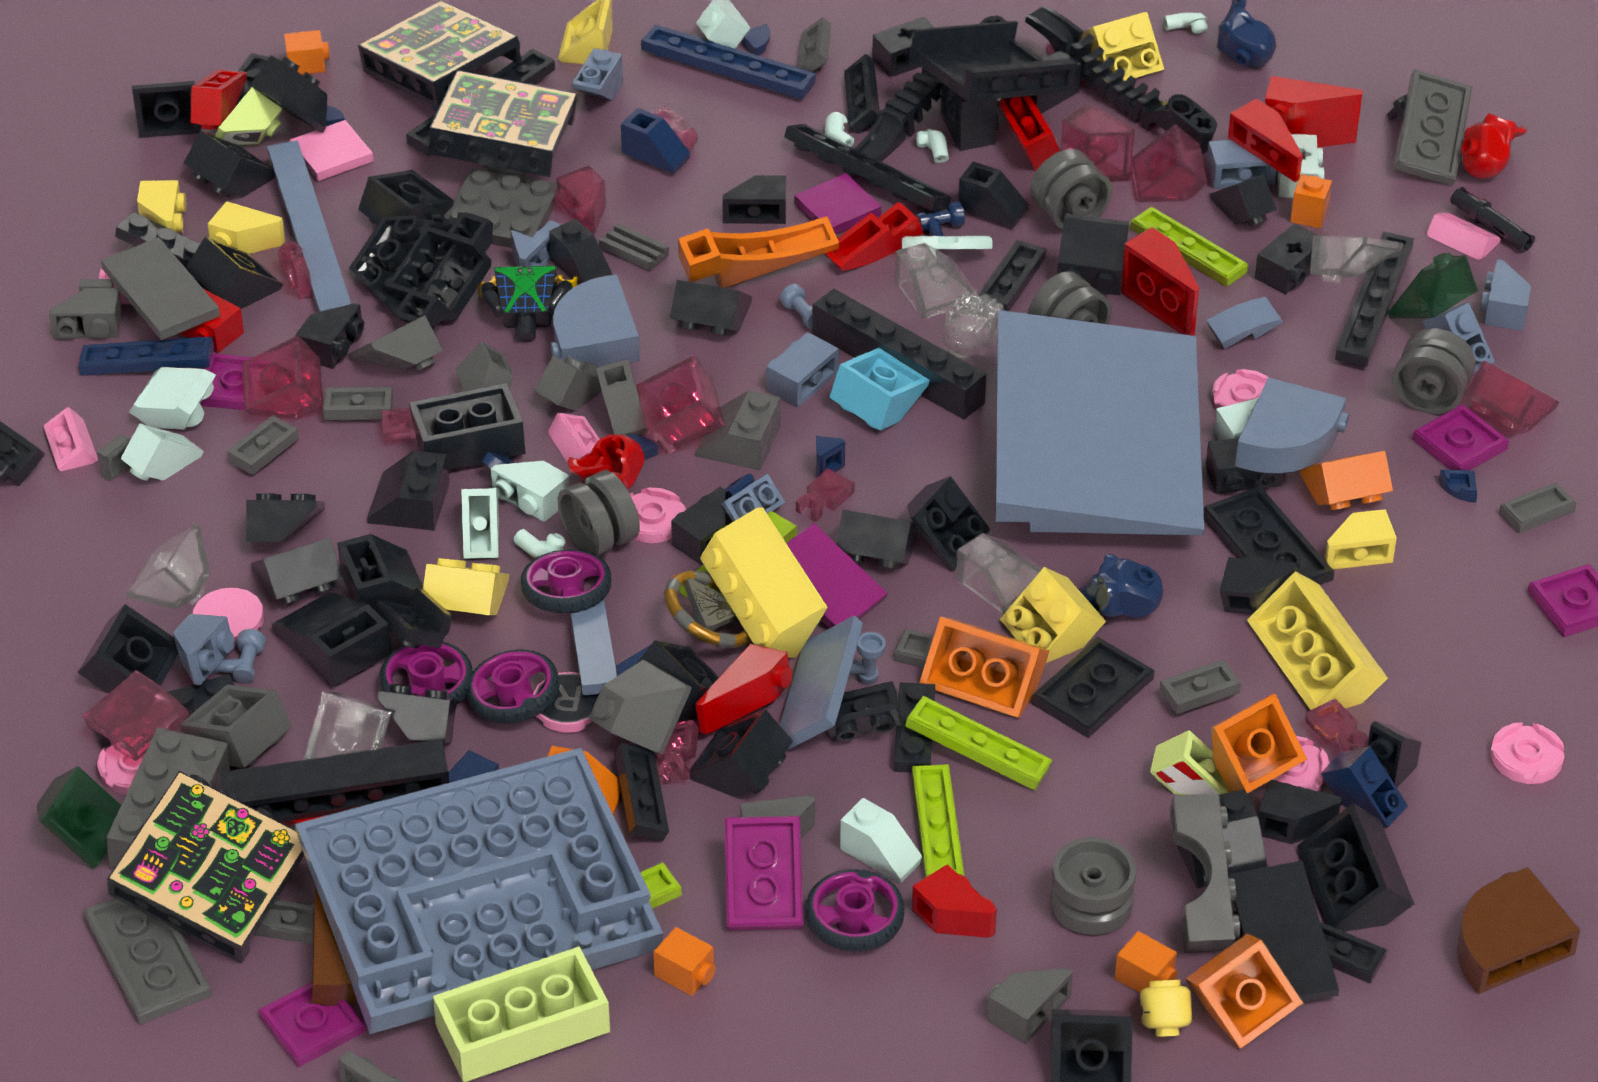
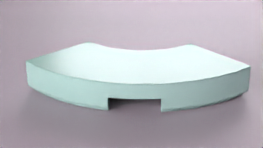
M910 236L902 238V249H992V238L990 236Z

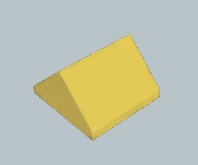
M596 0L567 23L558 60L562 63L584 64L594 48L608 50L613 31L612 0Z

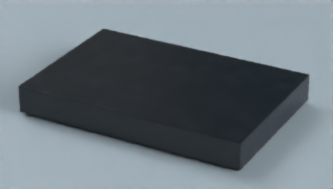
M1097 637L1032 695L1031 704L1089 738L1154 679L1155 670Z

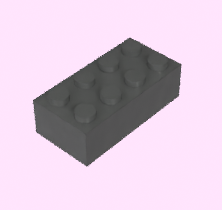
M157 727L107 835L109 866L115 867L179 771L189 776L192 774L198 775L205 779L210 787L221 792L220 772L230 771L228 743Z

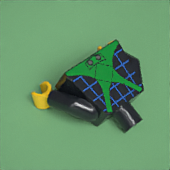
M556 265L494 267L495 276H492V280L489 282H481L478 286V292L493 315L503 319L504 327L516 328V338L522 342H530L536 339V327H547L550 325L551 317L554 315L555 308L560 299L577 286V277H574L572 280H564L563 275H558L557 285Z

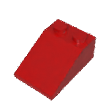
M1271 76L1265 104L1279 112L1291 134L1317 135V148L1356 143L1363 90Z
M1151 227L1125 243L1121 293L1178 333L1195 336L1200 288L1176 243Z

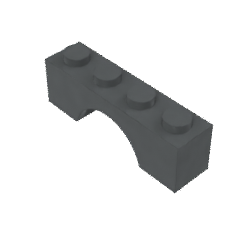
M1219 794L1173 796L1169 807L1173 844L1193 853L1202 863L1207 877L1205 892L1196 900L1186 904L1181 914L1184 953L1224 951L1234 943L1235 938L1240 937L1239 916L1232 915L1231 901L1236 900L1234 878H1228L1227 865H1231L1232 862L1230 842H1224L1223 829H1227L1228 826L1226 806H1220Z

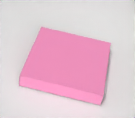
M346 120L327 126L323 133L315 130L290 139V142L298 140L306 167L317 181L374 161L373 152Z

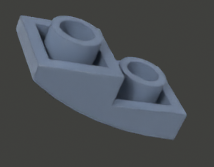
M1266 297L1238 304L1206 320L1209 328L1224 349L1250 334L1256 339L1283 323Z
M767 473L721 504L732 522L756 508H764L765 512L769 513L786 502Z

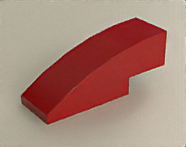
M898 202L878 218L871 212L837 238L839 249L824 253V255L841 271L850 270L874 263L902 249V238L921 236L924 233L918 218Z

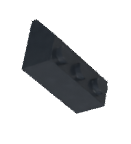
M507 383L409 402L419 451L447 454L448 469L483 463L482 461L487 452L508 458L526 454L523 420Z
M1352 803L1297 845L1327 925L1344 932L1385 926L1414 905L1381 820L1356 804Z

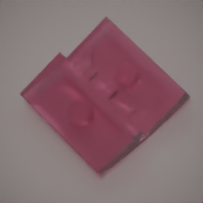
M135 671L82 717L88 727L109 738L114 749L137 761L146 753L157 727L172 731L190 714L181 703L162 687L140 672Z

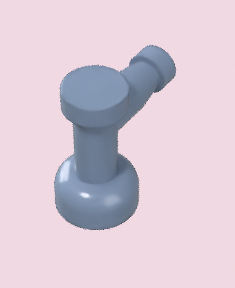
M799 284L787 286L780 294V303L787 309H796L803 317V323L812 329V305L809 306L805 301L806 294L804 289Z
M242 630L237 637V647L241 651L240 659L222 660L211 674L219 672L233 673V678L237 682H252L255 676V670L253 669L255 655L260 654L264 650L266 637L257 630Z
M866 632L858 637L857 651L863 658L862 660H853L849 674H857V679L863 684H873L878 680L879 671L876 668V661L884 654L886 648V641L882 635L875 632Z

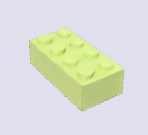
M580 947L433 996L436 1027L463 1082L610 1032L609 1002Z

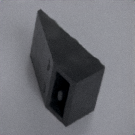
M328 592L272 623V628L332 686L341 683L392 654L389 624L368 604L332 592Z

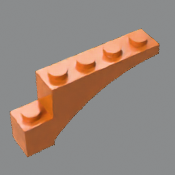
M828 216L807 223L770 231L720 233L712 232L707 228L678 238V257L689 282H695L714 275L718 287L727 288L839 249V241Z

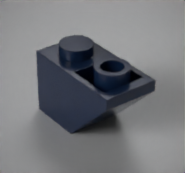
M637 108L620 124L621 151L625 155L672 174L690 158L689 150L661 116Z
M1371 746L1341 752L1320 773L1335 796L1342 797L1341 805L1349 807L1352 803L1356 804L1380 819L1383 828H1388L1408 807Z

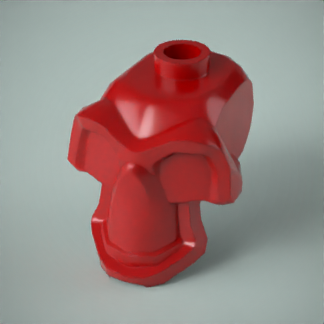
M1488 113L1482 122L1466 128L1461 152L1463 154V165L1467 173L1475 178L1484 179L1499 175L1509 161L1511 154L1510 142L1515 137L1524 135L1527 129L1522 125L1518 127L1514 121L1499 118L1491 113Z
M611 434L601 438L594 445L590 453L580 459L569 457L568 467L570 472L576 474L583 484L586 478L600 471L608 470L614 473L629 491L643 467L645 455L641 445L631 437L624 434Z

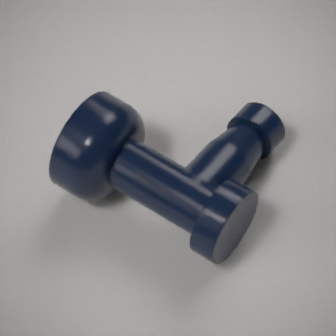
M959 201L949 203L944 211L926 215L924 212L916 214L922 231L929 230L931 236H945L940 224L949 222L954 227L965 224L964 211Z

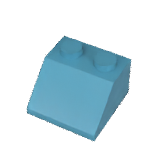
M877 348L840 364L829 398L840 404L844 410L852 412L865 420L870 427L881 431L901 421L927 388L930 380L887 352Z

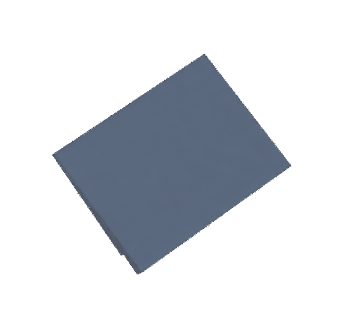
M998 310L996 522H1030V532L1204 535L1196 336Z
M581 748L295 824L298 839L370 1034L435 1016L434 995L576 947L581 948L591 970L653 953L662 943L663 931L649 903L651 894Z

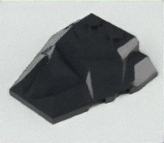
M460 212L457 214V218L445 219L442 214H433L432 219L420 220L417 215L382 217L349 269L403 322L410 323L422 316H426L432 327L438 325L440 321L456 320L491 268V259L486 254V251L492 244L493 223L490 219L468 212Z

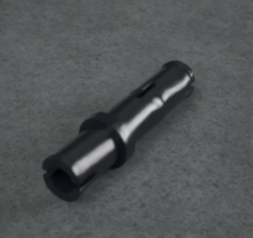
M1464 187L1454 191L1450 199L1451 204L1456 205L1470 215V220L1474 223L1483 224L1522 253L1532 247L1535 236L1493 209L1489 201L1486 199L1480 200Z

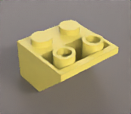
M1147 12L1094 26L1083 32L1082 39L1089 33L1095 37L1091 52L1099 46L1105 50L1101 63L1110 57L1115 61L1112 72H1115L1119 67L1125 70L1124 81L1131 75L1137 78L1164 70Z
M438 558L437 564H426L423 589L447 610L497 615L510 574L499 573L500 566L472 563L470 569L466 568V561Z
M1043 567L1000 618V621L1017 640L1050 650L1046 663L1084 648L1106 622L1068 577L1046 567Z

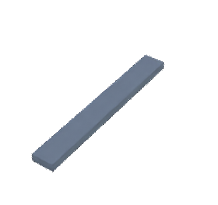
M298 140L267 146L268 156L318 312L351 304Z

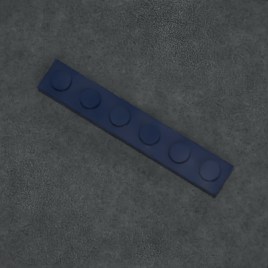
M656 24L641 40V50L731 77L738 81L757 85L764 89L783 93L790 97L803 99L816 83V73Z

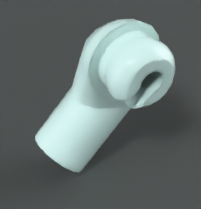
M1178 13L1163 17L1165 31L1191 27L1193 33L1200 34L1208 28L1206 24L1207 18L1202 13Z
M839 112L829 114L825 121V134L852 147L854 138L843 131L845 128L843 124L847 123L846 116Z
M927 129L916 134L917 145L920 148L928 146L929 149H932L935 163H944L949 160L946 140L942 132Z
M522 529L514 536V543L531 557L537 558L548 552L563 550L562 547L565 545V539L560 534L551 533L547 536L546 541H539L528 531Z

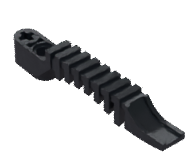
M1045 5L1026 16L1025 22L1048 40L1054 52L1062 50L1081 63L1080 81L1085 79L1087 81L1086 85L1089 88L1093 89L1095 87L1098 89L1097 94L1102 98L1107 96L1109 98L1108 102L1111 105L1115 106L1117 104L1120 106L1119 110L1124 115L1129 113L1132 121L1137 123L1140 120H1144L1142 127L1147 131L1155 125L1160 126L1192 153L1203 154L1208 151V142L1213 140L1217 129V121L1186 95L1175 94L1169 100L1162 101L1159 98L1160 91L1156 88L1147 95L1148 86L1142 82L1138 87L1134 88L1137 79L1131 75L1124 81V69L1119 67L1115 72H1112L1115 63L1113 59L1109 57L1101 63L1105 51L1099 46L1091 52L1095 37L1089 33L1081 40L1083 35L1082 29Z
M989 16L982 20L980 24L1004 22L1006 20L1001 16ZM922 68L921 73L917 72L913 76L912 82L907 81L904 84L903 91L898 90L895 93V98H890L886 102V107L879 111L873 128L855 149L881 162L906 140L905 133L910 137L915 133L914 120L917 123L923 120L922 108L927 112L932 108L931 98L936 102L941 98V81Z

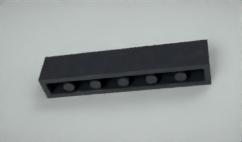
M834 288L812 304L813 335L854 358L877 348L882 349L930 380L921 396L963 420L985 404L987 373Z
M442 740L220 772L223 792L228 791L235 794L244 804L254 809L262 808L267 810L279 822L331 815L449 783V772Z

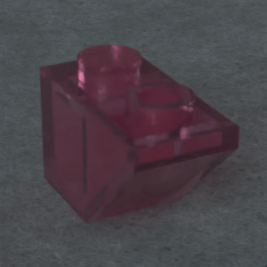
M587 165L556 178L557 192H555V199L561 209H565L572 219L576 218L591 233L595 234L606 207L605 181Z

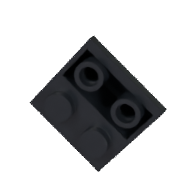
M372 534L337 543L340 570L353 600L368 604L374 611L378 600L409 606L415 588L423 589L421 580L406 549Z

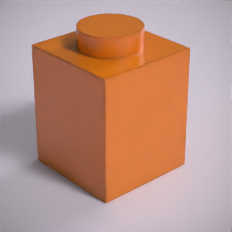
M320 30L284 34L287 58L300 66L297 70L298 73L304 75L305 72L309 74L326 72L324 60L330 59L328 41L322 42Z
M1301 174L1294 191L1290 222L1321 229L1329 210L1332 180Z
M677 927L654 950V976L691 996L702 985H707L715 974L714 947Z
M1137 931L1117 954L1115 980L1138 993L1149 987V981L1176 980L1178 976V970L1175 969L1177 952Z

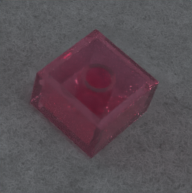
M695 355L636 385L648 433L666 454L725 425L713 378Z

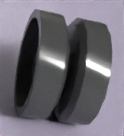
M1066 149L1046 159L1037 169L1031 181L1030 193L1035 203L1043 211L1047 212L1049 218L1056 226L1063 229L1066 213L1099 218L1106 210L1112 198V185L1109 178L1100 169L1095 167L1094 162L1085 153L1078 149Z
M1072 271L1062 272L1050 278L1035 294L1028 309V314L1109 324L1112 312L1109 299L1098 290L1092 288L1080 275Z
M1439 328L1423 329L1413 334L1407 341L1402 356L1393 372L1392 383L1396 394L1405 404L1420 412L1444 414L1455 409L1462 401L1467 385L1475 370L1476 359L1473 350L1461 337L1453 332Z
M608 470L600 471L586 478L584 484L581 482L573 484L561 490L558 494L557 501L561 521L568 536L578 550L592 553L598 557L610 551L613 544L619 546L637 538L640 532V522L636 506L630 493L614 473Z
M1098 837L1076 839L1060 849L1055 855L1052 868L1050 905L1053 915L1063 926L1077 933L1099 935L1110 933L1125 924L1132 912L1137 870L1131 854L1123 846L1109 839Z

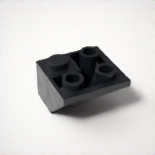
M951 476L926 485L907 505L911 520L949 571L955 570L991 530Z
M256 493V500H246V542H287L325 509V502L316 501V495L291 494V500H282V494Z

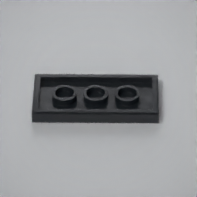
M1261 486L1203 507L1204 520L1236 558L1250 557L1257 560H1285L1297 563L1299 573L1319 585L1334 579L1335 571Z
M1303 860L1228 874V878H1234L1236 900L1234 905L1239 916L1242 935L1249 934L1262 940L1301 1001L1308 1002L1339 996V987Z

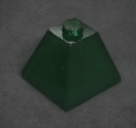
M1451 252L1435 256L1432 259L1433 263L1421 269L1389 310V318H1434L1476 293L1478 289L1467 256H1452Z
M77 766L56 777L36 804L38 821L90 868L95 869L108 851L107 835L121 804Z

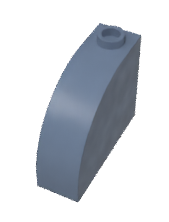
M617 274L583 282L572 288L560 299L553 315L554 342L550 343L552 356L566 359L567 355H570L583 363L587 361L597 367L626 359L629 360V363L640 361L639 335Z
M1268 377L1238 440L1235 466L1263 473H1287L1301 470L1317 463L1331 450L1338 433H1344L1347 428L1350 415L1345 412L1347 398Z

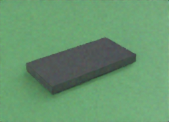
M1416 69L1413 70L1410 76L1393 169L1453 186L1457 176L1472 86Z
M159 237L101 260L103 271L160 340L220 316L219 307Z
M116 898L83 910L84 919L139 1025L212 997L211 987L181 932Z

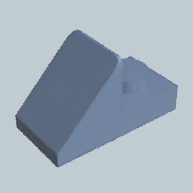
M550 220L543 228L536 231L533 237L511 230L512 255L515 265L545 266L551 260L549 231L561 224Z

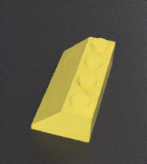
M756 508L714 533L700 559L754 645L786 651L788 658H795L828 607L764 508Z
M1296 571L1247 619L1299 695L1317 717L1363 703L1388 679L1321 586Z

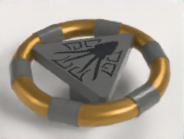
M684 571L668 580L664 590L666 606L674 620L686 632L716 647L736 648L752 641L745 629H743V632L735 635L715 632L716 628L738 618L723 594L709 588L712 587L720 591L708 572ZM683 585L694 610L691 616L681 607L677 596L680 587Z

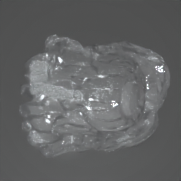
M974 292L965 293L964 295L960 294L953 305H949L947 308V315L942 325V334L947 352L960 359L969 358L974 354H987L997 343L998 310H1003V305L997 303L996 299H991L990 295L979 297V294Z

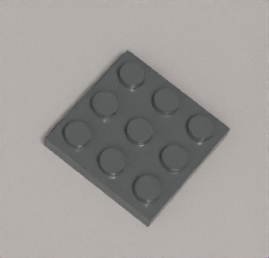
M471 168L455 198L453 207L448 211L445 219L457 218V214L460 212H468L490 219L493 223L492 245L512 248L511 230L533 237L536 231L546 225L561 195V184Z

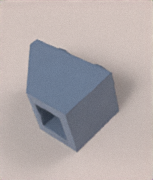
M594 48L573 80L572 88L584 95L613 101L623 85L622 54Z
M1497 259L1495 271H1488L1484 290L1490 292H1483L1480 311H1486L1484 325L1523 331L1532 286L1503 260Z
M1469 302L1446 308L1422 321L1425 329L1439 328L1453 332L1464 339L1473 350L1476 359L1474 373L1495 362Z
M189 614L173 631L181 664L193 683L201 685L235 647L234 635L230 630L227 616Z

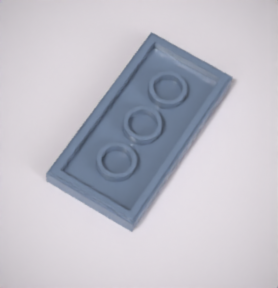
M855 615L808 639L803 646L780 722V726L793 740L787 750L835 726L857 648V640L863 622Z

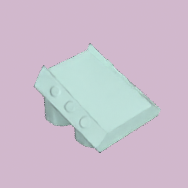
M161 367L155 371L129 413L147 426L154 428L185 430L186 427L198 425L204 416V410L200 403L212 394L214 389L212 382L216 374L205 369Z

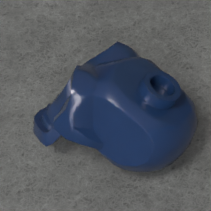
M1232 0L1228 14L1219 25L1217 49L1227 54L1229 58L1235 60L1240 65L1253 68L1265 66L1272 59L1277 47L1275 35L1268 25L1262 21L1255 20L1244 10L1246 0Z
M1110 553L1104 556V563L1101 564L1098 573L1093 575L1083 587L1078 589L1102 615L1109 617L1123 615L1130 618L1144 617L1156 611L1161 603L1164 592L1162 580L1152 568L1130 559H1119Z

